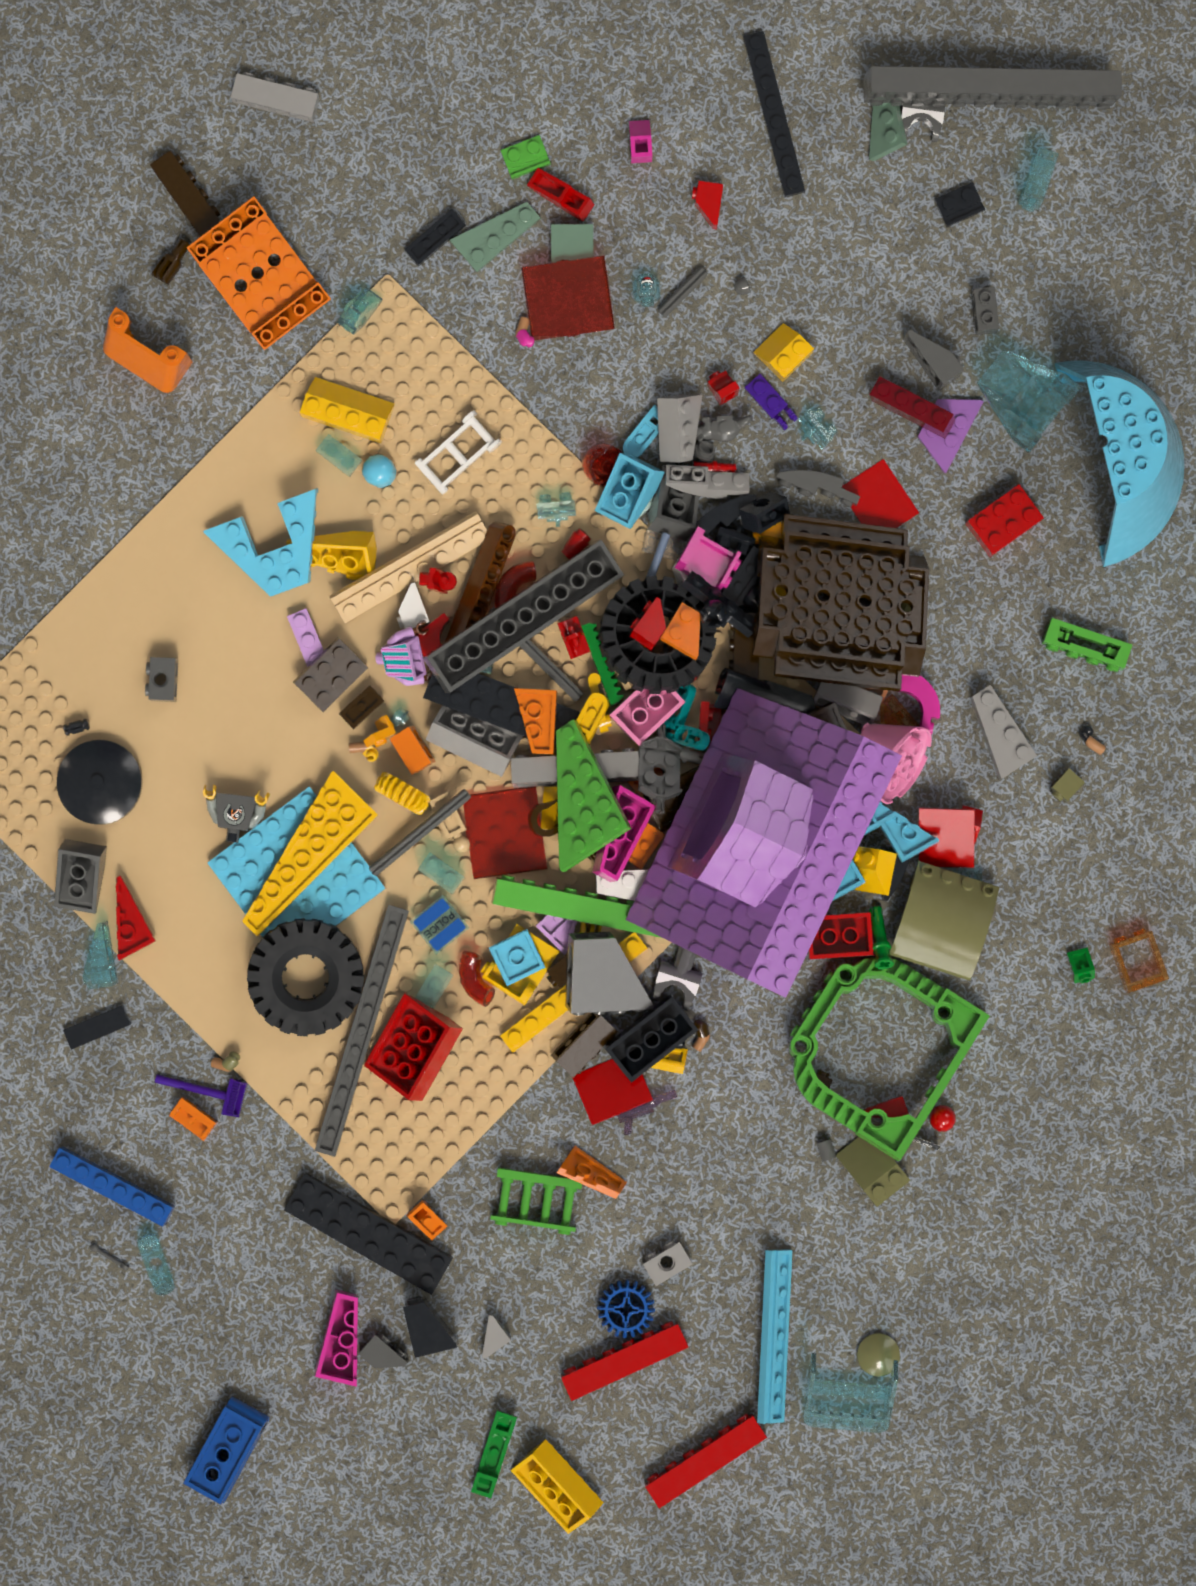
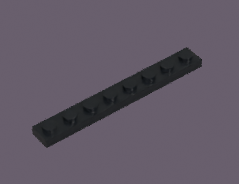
M764 31L745 35L743 40L784 198L805 193Z

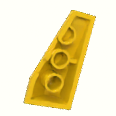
M348 531L314 536L311 566L318 565L327 568V572L333 574L335 571L345 574L346 578L351 580L363 577L375 570L377 547L374 532ZM288 539L286 545L292 544V540Z

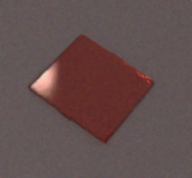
M605 256L574 260L562 259L553 263L521 267L530 331L534 340L563 336L575 337L584 333L615 329Z
M521 787L470 794L471 798L463 806L467 828L466 837L470 841L469 849L474 879L547 869L543 837L536 835L528 824L529 812L538 804L536 787ZM539 813L537 816V823L541 828V819Z

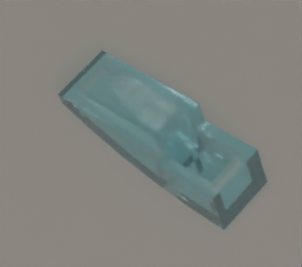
M435 964L415 998L434 1009L454 975Z

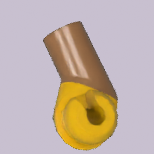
M364 741L349 743L350 754L361 752L368 761L374 762L377 760L379 753L374 746L367 748Z

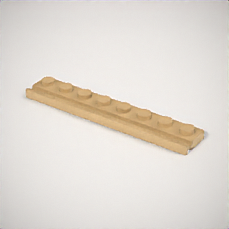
M475 511L329 597L346 623L409 587L411 583L419 581L420 572L429 573L430 568L440 569L483 544L487 529Z

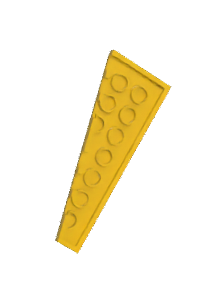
M334 771L330 773V776L309 808L308 813L263 885L259 895L242 920L256 936H259L378 816Z

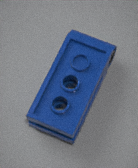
M232 1396L220 1414L183 1484L220 1505L225 1503L262 1432L267 1426L270 1417ZM222 1449L227 1450L229 1453L227 1461L221 1458ZM212 1468L218 1471L219 1476L216 1480L210 1475Z

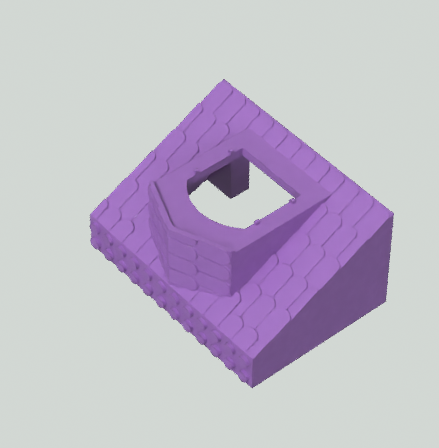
M737 688L694 775V779L685 794L682 804L667 831L666 837L657 852L642 887L639 889L626 920L786 998L902 755L862 735Z

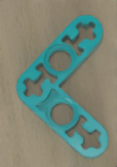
M692 684L685 688L681 686L676 692L685 703L681 706L678 716H675L674 713L663 723L666 725L665 736L676 744L696 750H704L710 742L709 734L700 729L684 725L696 695V688ZM670 730H675V734L670 733ZM687 731V737L682 740L684 732ZM695 737L700 738V741H695Z

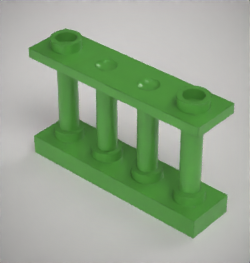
M498 1167L497 1177H500L503 1183L498 1215L491 1214L490 1220H495L494 1224L507 1226V1222L558 1229L559 1234L571 1235V1232H575L576 1226H571L570 1220L574 1192H577V1189H582L581 1183L567 1177ZM514 1180H521L522 1185H524L519 1218L506 1216L510 1187ZM535 1183H541L543 1188H545L540 1221L528 1219L531 1191ZM556 1186H562L564 1191H566L561 1224L549 1222L553 1189H556Z

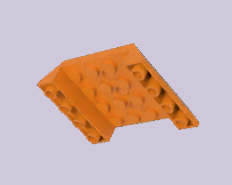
M254 196L186 247L215 288L264 350L331 300L278 231ZM271 254L279 256L280 261L278 265L271 266L269 264L268 258ZM257 266L263 270V275L259 279L253 278L251 274L252 269ZM243 279L246 282V289L239 292L235 289V282Z

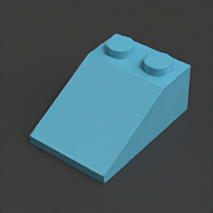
M619 453L595 511L631 529L656 493L665 472L631 454Z

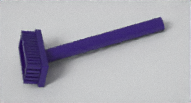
M156 1075L155 1083L222 1099L224 1104L221 1115L239 1117L243 1096L246 1091L245 1088L247 1087V1083L241 1082V1080L230 1078L226 1092L161 1075Z

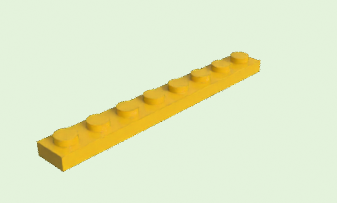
M635 932L619 943L629 962L647 949ZM566 985L500 1035L512 1052H515L568 1011L565 1007Z

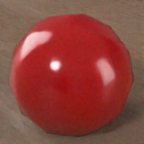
M939 1105L931 1110L929 1122L935 1130L946 1132L954 1127L956 1115L951 1107Z

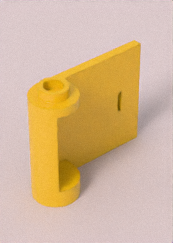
M516 924L509 937L525 930V928ZM530 931L528 932L546 968L509 986H506L494 960L491 963L487 961L481 970V973L484 974L482 976L484 980L524 1006L560 952Z

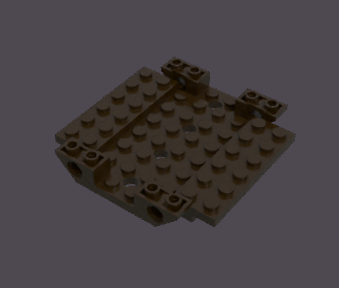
M784 514L782 539L759 536L757 576L760 577L758 611L754 616L752 656L773 659L775 655V677L897 692L901 690L902 675L919 677L926 651L929 567L925 557L909 555L908 530ZM776 588H784L786 590V595H778L776 593ZM818 593H825L828 596V601H821L818 598ZM859 599H868L870 605L868 607L862 606ZM901 604H909L911 607V611H903L901 608Z

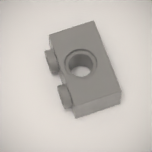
M671 1240L663 1245L664 1250L656 1253V1251H653L644 1257L646 1261L643 1262V1265L655 1286H658L693 1264L680 1241L675 1243L674 1240ZM670 1256L673 1260L672 1265L663 1267L660 1263L661 1258Z

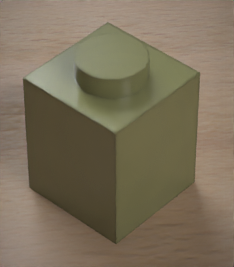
M1068 768L1050 787L1053 791L1051 795L1059 802L1062 800L1067 802L1085 782Z

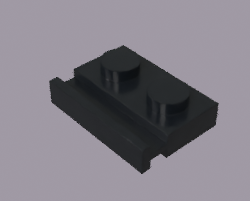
M973 182L934 199L946 228L985 211V207Z

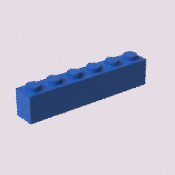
M65 1147L58 1149L49 1166L162 1227L166 1225L175 1208V1205Z

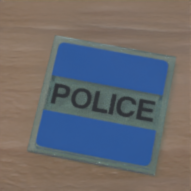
M443 895L410 921L436 955L469 929V926Z

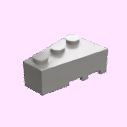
M682 394L657 398L660 462H685L693 460L702 395Z

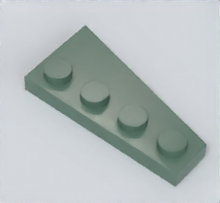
M525 202L450 239V242L476 272H479L537 223L541 217L528 202Z

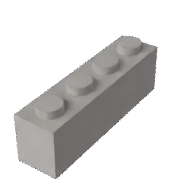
M243 72V75L236 74L231 93L233 103L313 123L320 100L319 94L314 89L307 87L303 90L298 89L294 84L284 82L283 85L275 83V80L264 77L263 80L255 78V75Z

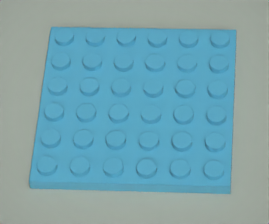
M310 786L242 836L238 843L234 842L207 862L245 914H247L254 900H256L263 885L284 853L285 848L315 801L317 795ZM351 842L260 935L263 937L267 932L275 929L277 925L305 918V920H312L313 918L322 920L326 924L337 926L386 888L379 878L370 872L369 865Z

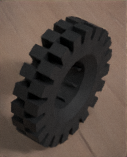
M646 576L644 581L636 579L630 582L628 587L625 588L623 586L616 592L603 613L598 632V640L601 641L599 648L602 658H607L606 665L611 673L616 671L619 674L618 680L625 685L627 682L633 684L632 689L640 692L643 689H648L649 694H660L664 690H666L667 694L675 692L679 687L683 686L685 688L696 677L698 678L712 657L717 639L714 638L717 630L716 628H708L707 626L710 622L707 620L703 624L700 619L699 656L696 661L673 648V651L665 654L663 652H660V654L652 653L630 637L633 631L630 628L637 617L640 619L645 613L642 610L648 601L653 603L656 597L661 600L663 615L668 617V620H672L682 602L698 612L704 607L702 601L681 586L683 581L678 585L674 583V578L666 576L662 580H657V576Z
M301 918L294 919L291 922L286 921L267 932L253 950L247 971L248 992L259 1015L261 1014L268 1024L279 1028L281 1032L289 1035L294 1033L297 1036L306 1037L309 1034H315V1036L324 1034L327 1030L331 1028L333 1030L341 1025L345 1018L348 1019L360 1000L364 982L361 958L351 939L332 924H326L322 920L313 918L312 920ZM304 954L312 955L313 959L314 957L319 958L326 965L324 970L328 969L329 980L328 983H324L326 988L317 996L314 994L313 998L309 999L299 998V995L293 996L285 988L287 984H283L282 972L287 970L285 965L292 958L298 959L299 955Z

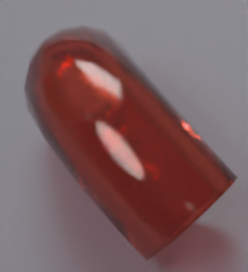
M525 561L513 565L502 574L495 590L494 602L496 608L515 596L519 587L524 583L536 580V567L533 561Z
M463 951L459 964L461 985L470 998L478 1004L487 1007L494 998L495 989L485 983L481 977L480 964L482 957L474 952Z

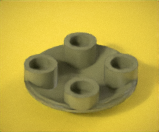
M876 1333L868 1335L860 1343L857 1359L859 1365L866 1373L880 1377L894 1371L900 1360V1351L897 1343L891 1337Z

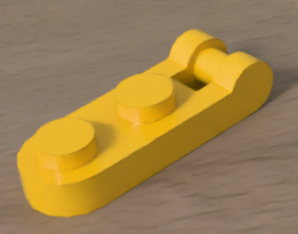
M592 673L588 677L591 695L600 693L598 686L601 683L600 675ZM609 714L603 717L599 725L600 733L608 732V727L612 726Z
M594 693L589 696L576 720L582 732L585 733L589 746L609 707L608 698L601 693Z

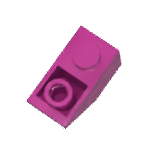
M650 120L629 121L631 163L652 162Z

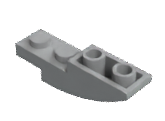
M666 465V485L681 492L716 499H727V495H749V473L710 472L708 467Z

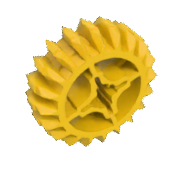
M382 772L376 780L375 790L418 815H422L424 810L427 809L430 802L429 796L387 772Z

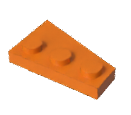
M514 688L532 754L554 755L557 690Z
M577 1146L572 1148L556 1172L615 1199L627 1183Z

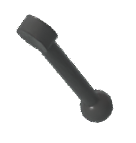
M96 1243L90 1245L91 1251L100 1253L126 1271L129 1269L128 1265L98 1248Z

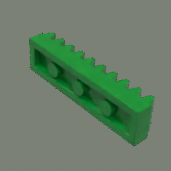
M592 623L582 625L583 633L610 706L618 705L624 699V696L617 695L621 688L614 687L618 683L617 679H611L615 672L611 673V671H608L609 668L605 663L608 660L606 657L602 658L599 648L601 641L597 639L598 631H594L597 625Z

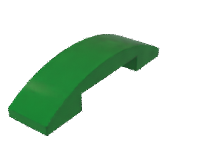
M497 1410L473 1483L472 1493L492 1498L517 1416Z

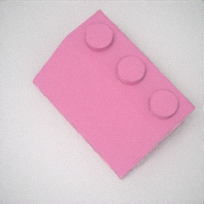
M643 689L642 692L636 690L610 714V718L640 746L685 701L676 691L667 694L666 690H664L660 694H649L648 689Z

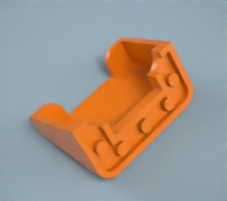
M115 307L108 319L103 343L104 353L164 393L172 392L193 363L189 355L174 345L166 347L158 355L134 339L135 336L130 331V324L132 322L128 315Z

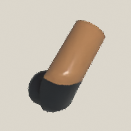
M1084 726L1082 731L1080 730L1079 732L1080 738L1087 747L1101 755L1105 751L1106 746L1091 737L1094 733L1091 727Z

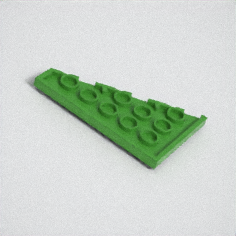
M574 719L556 730L559 868L562 872H566L632 829L578 722Z

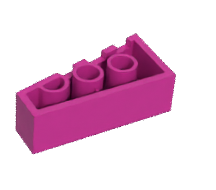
M621 785L612 787V791L632 829L597 851L592 870L593 873L609 882L619 880L656 807Z
M340 1290L335 1291L314 1371L315 1377L357 1387V1294Z

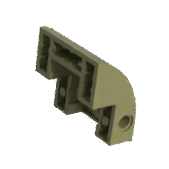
M918 861L912 874L904 908L897 921L890 955L970 981L989 930L1000 887Z

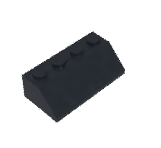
M670 994L603 1047L632 1083L696 1033L698 1029Z

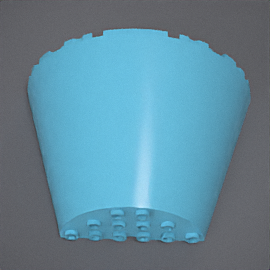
M1098 362L1055 363L1059 384L1070 382L1087 383L1099 435L1107 438V445L1103 447V453L1115 498V506L1107 543L1098 547L1103 567L1123 561L1141 551L1153 541L1171 518L1177 506L1184 480L1185 467L1182 441L1174 419L1165 404L1156 393L1135 376L1119 368Z

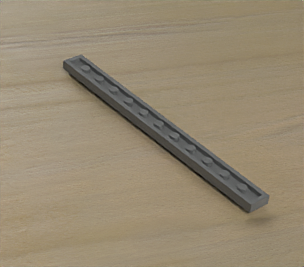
M388 905L315 1151L336 1157L407 921L408 910Z

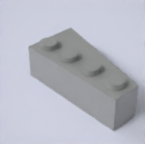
M991 685L970 698L998 780L1006 777L1037 756Z

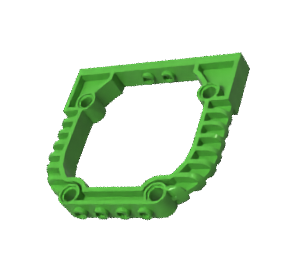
M876 957L861 960L853 966L842 964L835 973L830 971L824 980V983L827 984L823 991L819 989L812 999L816 1003L812 1009L807 1007L801 1018L804 1019V1022L801 1026L796 1025L790 1034L793 1039L789 1045V1052L794 1057V1078L804 1098L814 1107L855 1132L857 1136L899 1162L990 1015L949 989L942 988L901 961L893 959L894 965L891 968L881 970L875 967ZM847 971L850 974V980H842L840 972ZM863 979L885 980L926 1004L932 1009L931 1017L936 1024L945 1025L951 1046L958 1049L947 1068L944 1069L942 1067L936 1076V1079L939 1080L936 1086L933 1087L931 1085L926 1092L925 1097H927V1100L916 1118L909 1114L900 1117H888L881 1109H873L868 1113L825 1086L817 1078L811 1062L818 1050L816 1033L840 995L855 991ZM938 1009H946L948 1017L941 1018L938 1014ZM795 1043H804L806 1050L798 1052L795 1049ZM871 1116H879L882 1122L881 1125H873Z

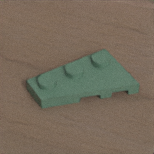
M891 103L873 106L869 160L876 161L908 145L900 107L891 106Z

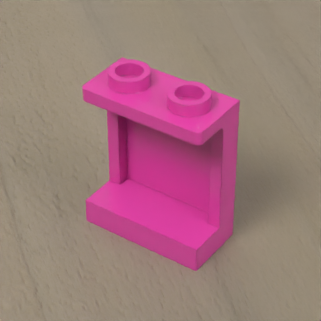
M697 527L674 568L686 575L694 571L696 574L701 575L711 586L719 590L723 587L727 588L732 580V577L729 575L732 570L736 571L742 561L739 559L742 552L732 553L703 536L705 530Z

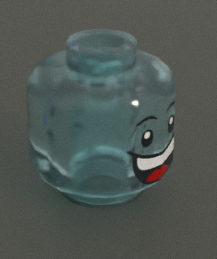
M641 274L634 280L632 284L633 297L637 303L644 307H649L660 299V283L654 275Z

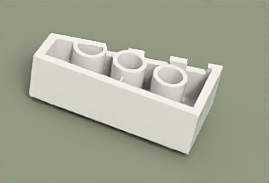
M649 869L623 871L616 882H609L595 874L596 893L635 901Z

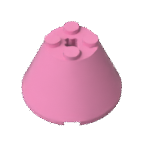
M866 723L861 730L862 736L902 755L881 799V802L891 804L893 803L892 799L896 796L901 798L920 775L928 758L925 756L927 746L931 747V733L928 729L918 726Z

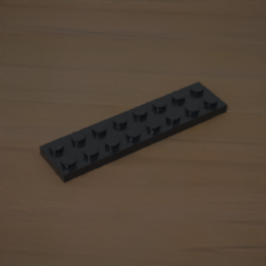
M432 673L423 696L424 699L528 738L514 690L516 687L478 673L452 692L445 693ZM558 703L556 705L555 749H557L556 730L573 719L577 720L580 714L579 711Z
M306 1172L284 1209L289 1214L431 1295L453 1259V1256Z

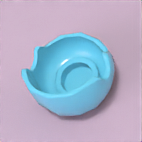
M384 455L370 456L363 464V477L373 486L384 488L391 485L396 478L397 470L394 463Z

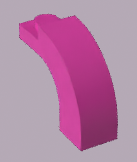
M902 675L901 690L899 692L909 694L917 700L921 708L920 727L928 729L932 735L934 723L931 722V719H940L938 696L930 683L922 676Z

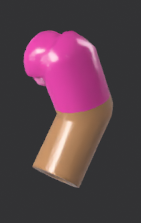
M520 317L515 335L520 345L530 348L535 341L534 337L530 336L527 332L530 319Z

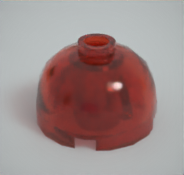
M598 443L591 446L583 456L582 469L584 474L593 483L606 486L619 453H622V451L608 443Z

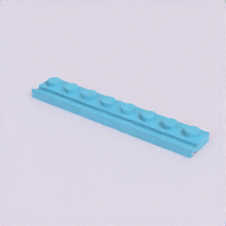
M765 1250L757 1423L760 1424L782 1423L785 1418L793 1250Z

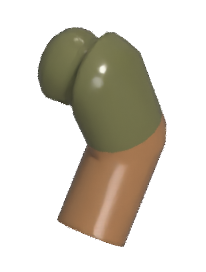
M233 1051L224 1060L214 1057L211 1061V1067L226 1072L232 1071L239 1064L240 1055Z

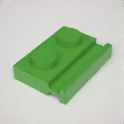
M540 135L501 150L512 180L536 171L537 168L541 169L551 165Z

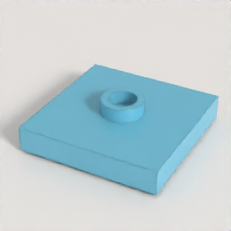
M527 929L488 947L506 986L546 968Z

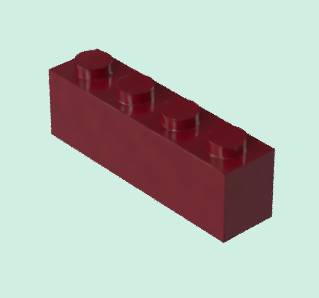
M882 377L878 378L869 394L871 401L944 439L955 423L953 413Z

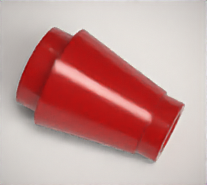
M578 528L577 531H573L561 552L570 559L590 545L589 541L591 538L582 529Z

